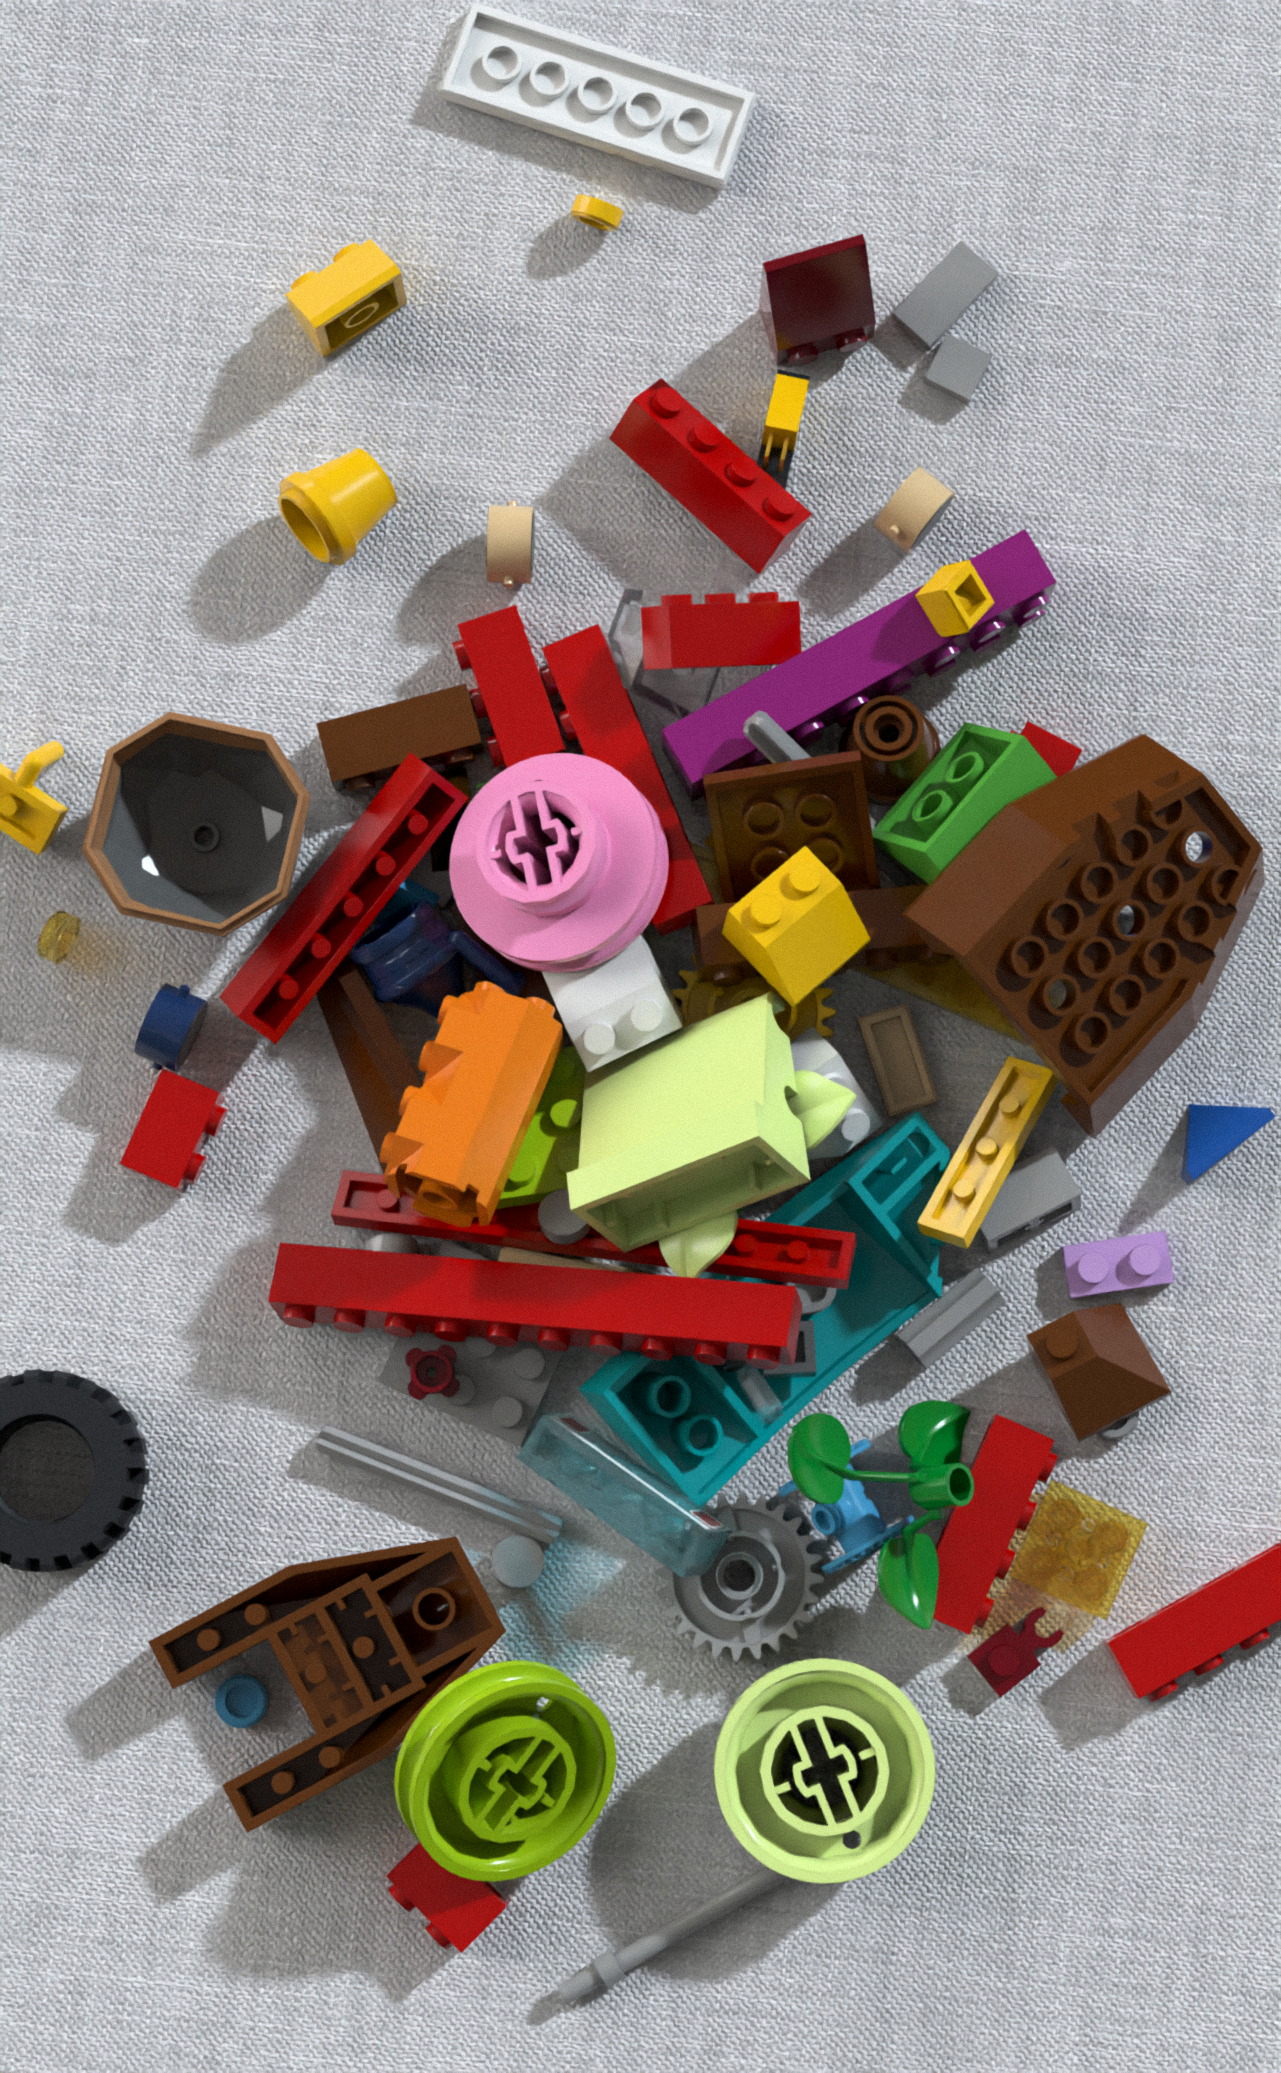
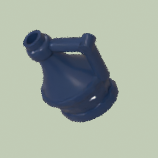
M425 898L417 899L391 914L365 934L350 950L353 962L364 967L374 987V996L377 1001L381 1003L392 1002L400 1006L420 1009L437 1020L442 1002L447 995L458 998L461 994L466 993L463 981V958L507 994L518 997L527 983V979L522 972L512 971L462 930H452L434 915L431 903Z

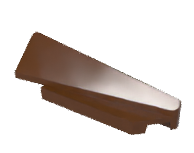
M346 954L317 991L316 996L379 1161L381 1147L389 1131L396 1133L402 1116L399 1115V1107L406 1088L409 1085L421 1088L423 1084L352 960ZM379 1161L383 1174H385L387 1164Z

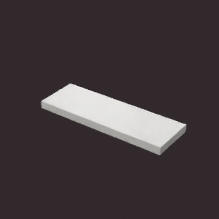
M471 1L438 91L439 98L723 191L726 189L757 101L756 93Z

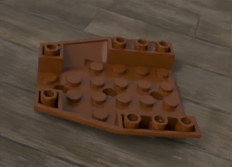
M1139 734L1005 804L902 913V916L933 952L954 955L1068 1090V1093L1061 1099V1104L1089 1137L1095 1139L1195 1030L1265 884L1263 847L1202 772L1146 734ZM1193 833H1197L1202 841V851L1199 857L1192 861L1186 853V842ZM1129 906L1134 913V925L1124 935L1118 928L1117 918L1120 911L1124 907ZM1060 980L1065 986L1066 997L1062 1005L1054 1009L1049 1003L1048 992L1051 985L1055 981Z

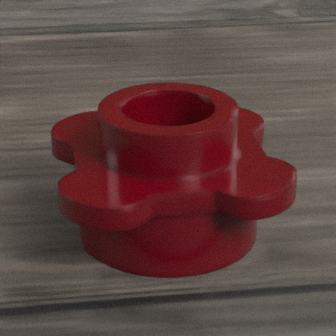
M441 1345L437 1350L429 1351L412 1348L405 1356V1363L410 1367L411 1382L408 1384L407 1389L413 1398L422 1400L428 1394L441 1393L445 1397H451L457 1393L460 1383L454 1377L453 1368L457 1354L451 1346ZM434 1367L437 1369L435 1377L428 1376L427 1371L429 1368Z

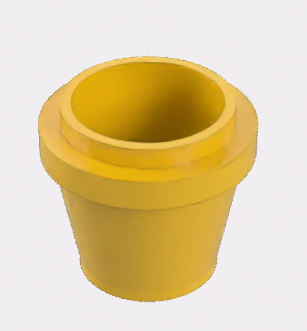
M355 448L351 452L305 473L295 471L283 479L279 485V508L295 537L316 559L323 563L331 562L338 566L343 565L356 555V546L397 504V495L388 476L375 459L360 448Z

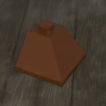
M1121 1303L1073 1311L1026 1335L1029 1355L1078 1442L1171 1395L1169 1386Z

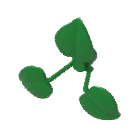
M937 1400L915 1403L905 1410L899 1422L898 1443L902 1452L911 1459L908 1467L914 1473L854 1471L846 1468L851 1456V1445L848 1434L840 1421L825 1413H816L804 1417L792 1428L793 1431L789 1436L787 1454L793 1481L806 1498L817 1504L836 1503L842 1496L844 1479L851 1481L909 1483V1494L912 1501L916 1505L928 1510L927 1513L904 1527L902 1532L903 1539L890 1538L884 1543L878 1559L877 1575L880 1590L888 1604L916 1627L930 1629L938 1589V1556L931 1538L927 1534H916V1532L933 1520L944 1519V1508L965 1506L973 1497L974 1481L972 1474L964 1464L959 1463L963 1432L971 1411L954 1403Z

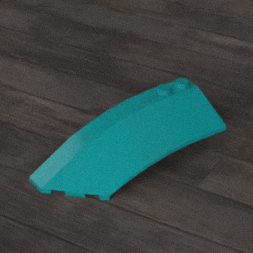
M914 1111L820 1176L762 1221L855 1233L856 1248L847 1290L836 1289V1295L832 1303L825 1310L801 1316L800 1321H813L815 1377L763 1379L762 1369L754 1367L742 1372L721 1371L720 1365L704 1364L696 1361L693 1356L673 1355V1358L670 1360H655L645 1357L641 1352L621 1350L619 1355L612 1356L578 1390L624 1442L694 1509H701L810 1401L893 1331L936 1298H942L943 1277H938L939 1249L940 1246H945V1242L921 1234L917 1222L949 1165L950 1150L919 1111ZM702 1272L698 1277L703 1279L781 1285V1281Z

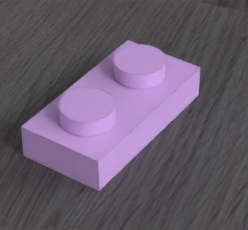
M1166 1231L1061 1247L1069 1299L1174 1283Z

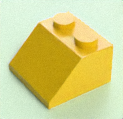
M371 239L360 246L358 243H352L344 247L334 256V263L319 273L309 271L293 282L290 287L291 291L285 294L290 311L323 358L407 303L401 271Z
M806 846L730 908L722 930V934L793 1008L871 941L842 883Z

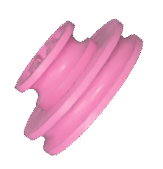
M554 753L532 757L508 767L492 778L474 796L464 811L454 834L450 852L449 873L454 899L459 911L468 925L483 941L502 956L522 967L546 973H567L585 970L613 958L633 943L644 931L657 911L664 894L669 869V853L665 832L657 813L643 794L626 777L610 765L597 759L572 753Z

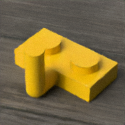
M50 741L28 753L16 773L0 763V830L37 855L48 849L69 810L34 786L41 770L63 757L64 748L57 741Z

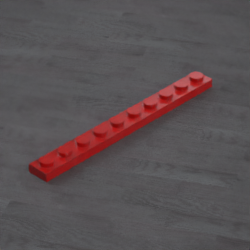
M343 1170L331 1213L334 1225L669 1267L662 1255L658 1240L625 1253L591 1227L587 1235L575 1243L558 1244L550 1241L543 1234L538 1220V1208L541 1202L495 1209L489 1225L479 1226L478 1217H474L470 1227L461 1228L421 1215L411 1208L415 1198L407 1192H403L401 1199L391 1194L388 1184L384 1183V1175ZM738 1219L736 1233L728 1248L703 1272L847 1290L856 1248L855 1233Z

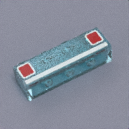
M570 1413L543 1414L517 1457L522 1463L682 1578L706 1574L732 1532L730 1527Z

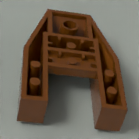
M450 1537L290 1565L148 1641L172 1689H176L269 1640L317 1734L222 1785L248 1833L390 1756L403 1742L409 1728L423 1708L446 1686L467 1674L501 1638L506 1629L458 1538Z

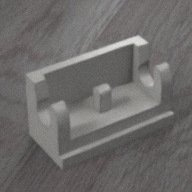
M1054 1145L1012 1166L977 1231L989 1255L1081 1208V1193Z

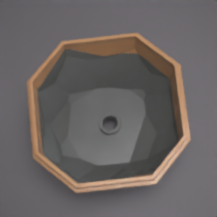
M168 712L106 751L82 853L121 915L225 937L288 898L305 830L311 796L272 734ZM202 830H210L214 833V840L208 846H200L196 842V837Z

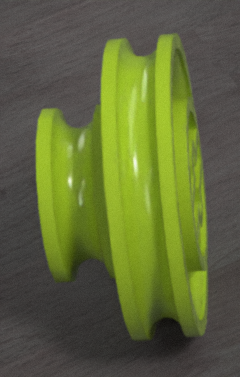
M524 1660L504 1661L486 1665L461 1676L446 1686L423 1708L414 1720L403 1740L395 1767L394 1788L397 1806L406 1826L420 1841L428 1854L449 1872L463 1878L485 1882L504 1881L536 1872L562 1857L592 1827L600 1815L612 1788L616 1768L615 1741L611 1727L598 1706L562 1671L543 1663ZM541 1697L549 1699L543 1707H536Z

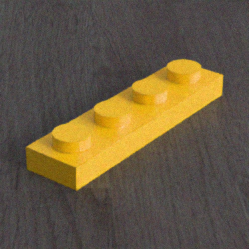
M1011 1056L1007 1057L917 1222L921 1234L968 1249L1058 1083L1057 1077L1049 1068Z

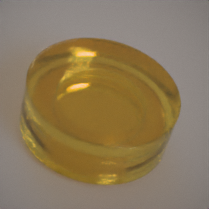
M64 910L55 912L49 918L40 934L37 944L39 956L55 964H60L68 956L77 940L81 926L80 918Z

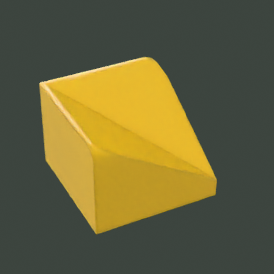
M970 560L941 567L915 595L941 637L967 633L995 603Z

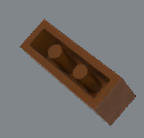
M466 684L316 723L333 787L336 792L345 790L346 795H357L376 788L375 781L390 778L410 752L429 767L445 763L447 769L471 764L476 761V754L484 752Z

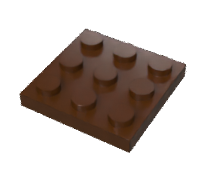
M860 750L703 775L724 903L739 902L804 846L842 883L846 892L880 889Z

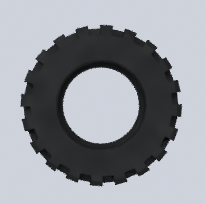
M41 1369L26 1370L20 1375H7L0 1378V1454L8 1439L21 1428L36 1422L53 1421L67 1425L75 1430L87 1443L94 1461V1479L88 1496L75 1511L57 1520L35 1521L28 1519L13 1510L0 1492V1563L6 1564L12 1569L32 1572H53L82 1567V1564L91 1560H97L108 1553V1549L116 1541H122L131 1530L129 1525L134 1516L140 1515L145 1502L142 1499L145 1485H149L150 1469H146L145 1455L148 1454L145 1439L140 1437L136 1428L138 1425L132 1413L120 1404V1399L109 1390L97 1385L94 1381L72 1373L58 1370L44 1371Z

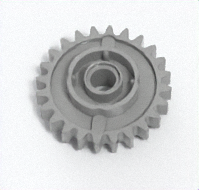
M740 1490L735 1504H729L723 1492L718 1493L716 1508L711 1509L705 1504L700 1510L708 1513L722 1523L724 1527L712 1528L705 1524L710 1528L705 1529L682 1512L680 1515L686 1526L685 1530L682 1532L675 1529L667 1530L670 1538L674 1540L675 1546L673 1548H659L658 1550L659 1554L669 1560V1565L655 1570V1575L668 1580V1585L657 1591L656 1594L658 1597H669L673 1602L663 1613L664 1616L672 1617L679 1615L682 1621L676 1633L680 1635L688 1630H693L695 1637L692 1647L697 1649L706 1640L712 1643V1657L717 1658L724 1647L731 1649L734 1661L739 1660L742 1649L745 1647L751 1650L756 1660L760 1659L761 1645L764 1643H768L776 1652L781 1651L779 1636L784 1633L796 1640L798 1635L793 1626L794 1621L800 1620L810 1623L812 1619L804 1610V1605L806 1603H820L821 1600L810 1592L812 1584L824 1581L823 1576L812 1573L810 1570L811 1565L822 1559V1555L808 1554L806 1552V1547L815 1538L814 1535L799 1536L796 1531L802 1522L801 1517L794 1518L789 1522L783 1519L786 1504L781 1503L773 1511L766 1509L767 1500L765 1494H761L756 1503L750 1505L747 1502L745 1491ZM734 1560H744L754 1570V1581L744 1591L731 1590L724 1581V1570Z

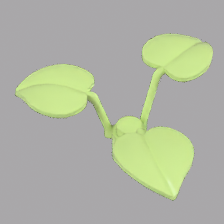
M801 1070L795 1071L798 1094L786 1098V1102L791 1112L802 1122L806 1152H809L835 1129L857 1096L850 1089L818 1073ZM731 1211L659 1239L658 1242L662 1255L671 1270L680 1277L698 1278L708 1266L723 1254L731 1243L738 1225L737 1211Z

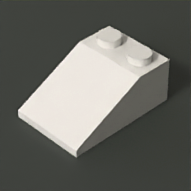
M643 932L622 952L594 967L567 973L542 972L564 1026L587 1072L683 1027L685 1017Z

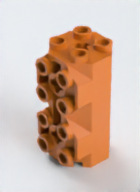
M486 981L477 982L474 991L463 993L458 998L447 995L444 998L438 1015V1025L441 1026L435 1041L428 1040L425 1043L419 1060L418 1069L426 1072L423 1086L417 1088L409 1085L406 1088L399 1107V1115L402 1116L396 1133L391 1131L387 1133L381 1147L379 1161L387 1164L384 1183L388 1184L391 1194L401 1199L403 1192H407L415 1198L411 1208L421 1215L461 1228L470 1227L474 1217H478L479 1226L489 1225L564 1043L562 1024L553 1018L555 1013L554 1006L541 998L527 997L523 999L507 994L499 986Z

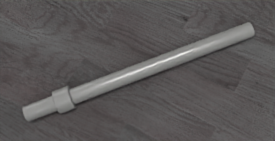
M766 1867L614 1954L610 1949L592 1959L594 1965L557 1985L568 2005L603 1984L609 1988L626 1978L624 1972L787 1881L790 1877Z

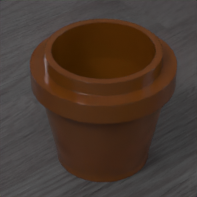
M886 695L874 698L862 706L855 720L851 721L844 730L840 739L838 753L860 750L867 801L880 806H894L939 754L941 743L934 726L926 717L920 714L919 710L911 702L902 697ZM886 730H893L899 735L898 739L892 743L883 742L879 736Z

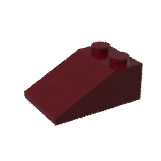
M863 234L762 264L759 311L776 366L789 362L791 367L803 366L819 358L818 353L838 348L840 353L851 352L862 348L868 343L867 339L873 338L876 320L867 248Z

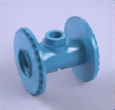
M865 1438L851 1445L850 1458L871 1447L870 1441ZM849 1462L846 1468L854 1470ZM792 1479L778 1489L779 1495L782 1498L798 1488ZM844 1479L843 1493L840 1500L836 1503L824 1505L815 1503V1507L811 1512L812 1522L816 1529L824 1535L836 1536L845 1552L821 1568L829 1575L882 1549L888 1539L896 1538L902 1534L904 1527L915 1520L913 1515L887 1528L872 1500H868L863 1492L865 1488L861 1481Z

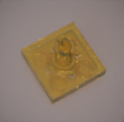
M1050 1480L1008 1576L1102 1620H1106L1148 1523L1057 1481ZM1085 1518H1090L1095 1522V1527L1092 1522L1085 1523V1526L1092 1532L1081 1529V1522ZM1051 1531H1056L1060 1535L1057 1546V1536L1055 1534L1050 1537V1545L1046 1542V1536ZM1107 1555L1109 1559L1108 1565L1102 1569L1098 1568L1095 1563L1100 1558L1099 1563L1105 1565L1107 1563ZM1064 1566L1074 1571L1073 1579L1068 1582L1063 1581L1059 1575L1062 1572L1064 1577L1071 1578V1573Z

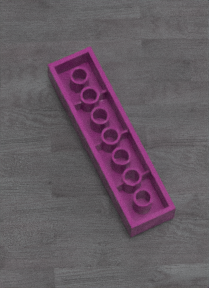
M1026 529L970 559L995 603L967 633L948 637H941L937 633L915 596L923 587L921 586L662 729V751L691 802L701 797H704L707 802L703 775L773 764L743 734L744 722L757 711L766 712L805 750L823 738L820 731L836 722H838L841 728L848 726L851 721L855 720L858 711L868 701L886 695L901 697L912 689L909 682L926 672L930 678L939 676L952 668L957 663L954 657L972 648L975 654L982 652L1001 639L999 632L1015 623L1019 629H1022L1042 618L1046 614L1043 608L1051 602L1050 598L1057 582Z

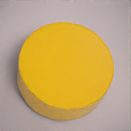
M582 194L576 195L570 211L574 219L607 232L618 230L624 214L620 208L608 202Z

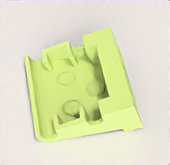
M769 992L671 1032L590 1072L585 1070L578 1169L566 1173L570 1210L626 1253L811 1181L802 1122L791 1112L786 1102V1098L794 1096L798 1092L790 1038L779 1028L774 1018V1014L785 1010L784 1001L775 993Z

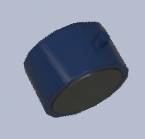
M165 983L156 994L140 1028L134 1052L136 1055L152 1061L153 1068L157 1070L165 1067L177 1072L191 1052L204 1022L208 1002L189 993L190 988L186 985H181L179 989Z

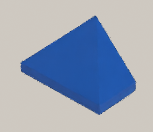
M1189 1104L1181 1177L1188 1185L1271 1121L1276 1117L1270 1108Z

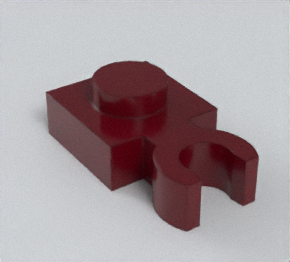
M1043 1607L1035 1608L1026 1615L1023 1629L1019 1633H1016L1009 1623H1005L966 1655L1000 1698L1041 1665L1032 1653L1038 1647H1052L1064 1635L1059 1628L1047 1637H1040L1036 1633L1035 1623L1046 1613Z

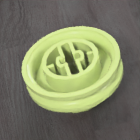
M815 1658L795 1661L772 1670L755 1681L737 1699L728 1712L721 1727L714 1754V1783L723 1816L737 1840L752 1856L768 1868L787 1877L811 1883H840L867 1876L893 1861L912 1842L928 1814L935 1787L936 1771L932 1742L923 1719L913 1703L898 1687L882 1675L859 1664L839 1659ZM816 1728L825 1753L830 1759L839 1755L843 1756L845 1766L833 1771L844 1798L837 1805H828L822 1787L816 1778L805 1783L802 1780L801 1771L813 1766L800 1735L806 1730ZM827 1728L838 1730L848 1737L856 1747L854 1750L861 1761L862 1769L859 1783L853 1792L848 1781L857 1778L855 1758L841 1741L838 1740L832 1743ZM792 1741L799 1757L790 1760L791 1777L802 1795L806 1798L815 1795L819 1807L807 1805L795 1797L790 1791L791 1787L787 1778L784 1777L782 1769L784 1755ZM852 1830L858 1832L861 1838L860 1844L855 1848H847L843 1844L844 1834Z

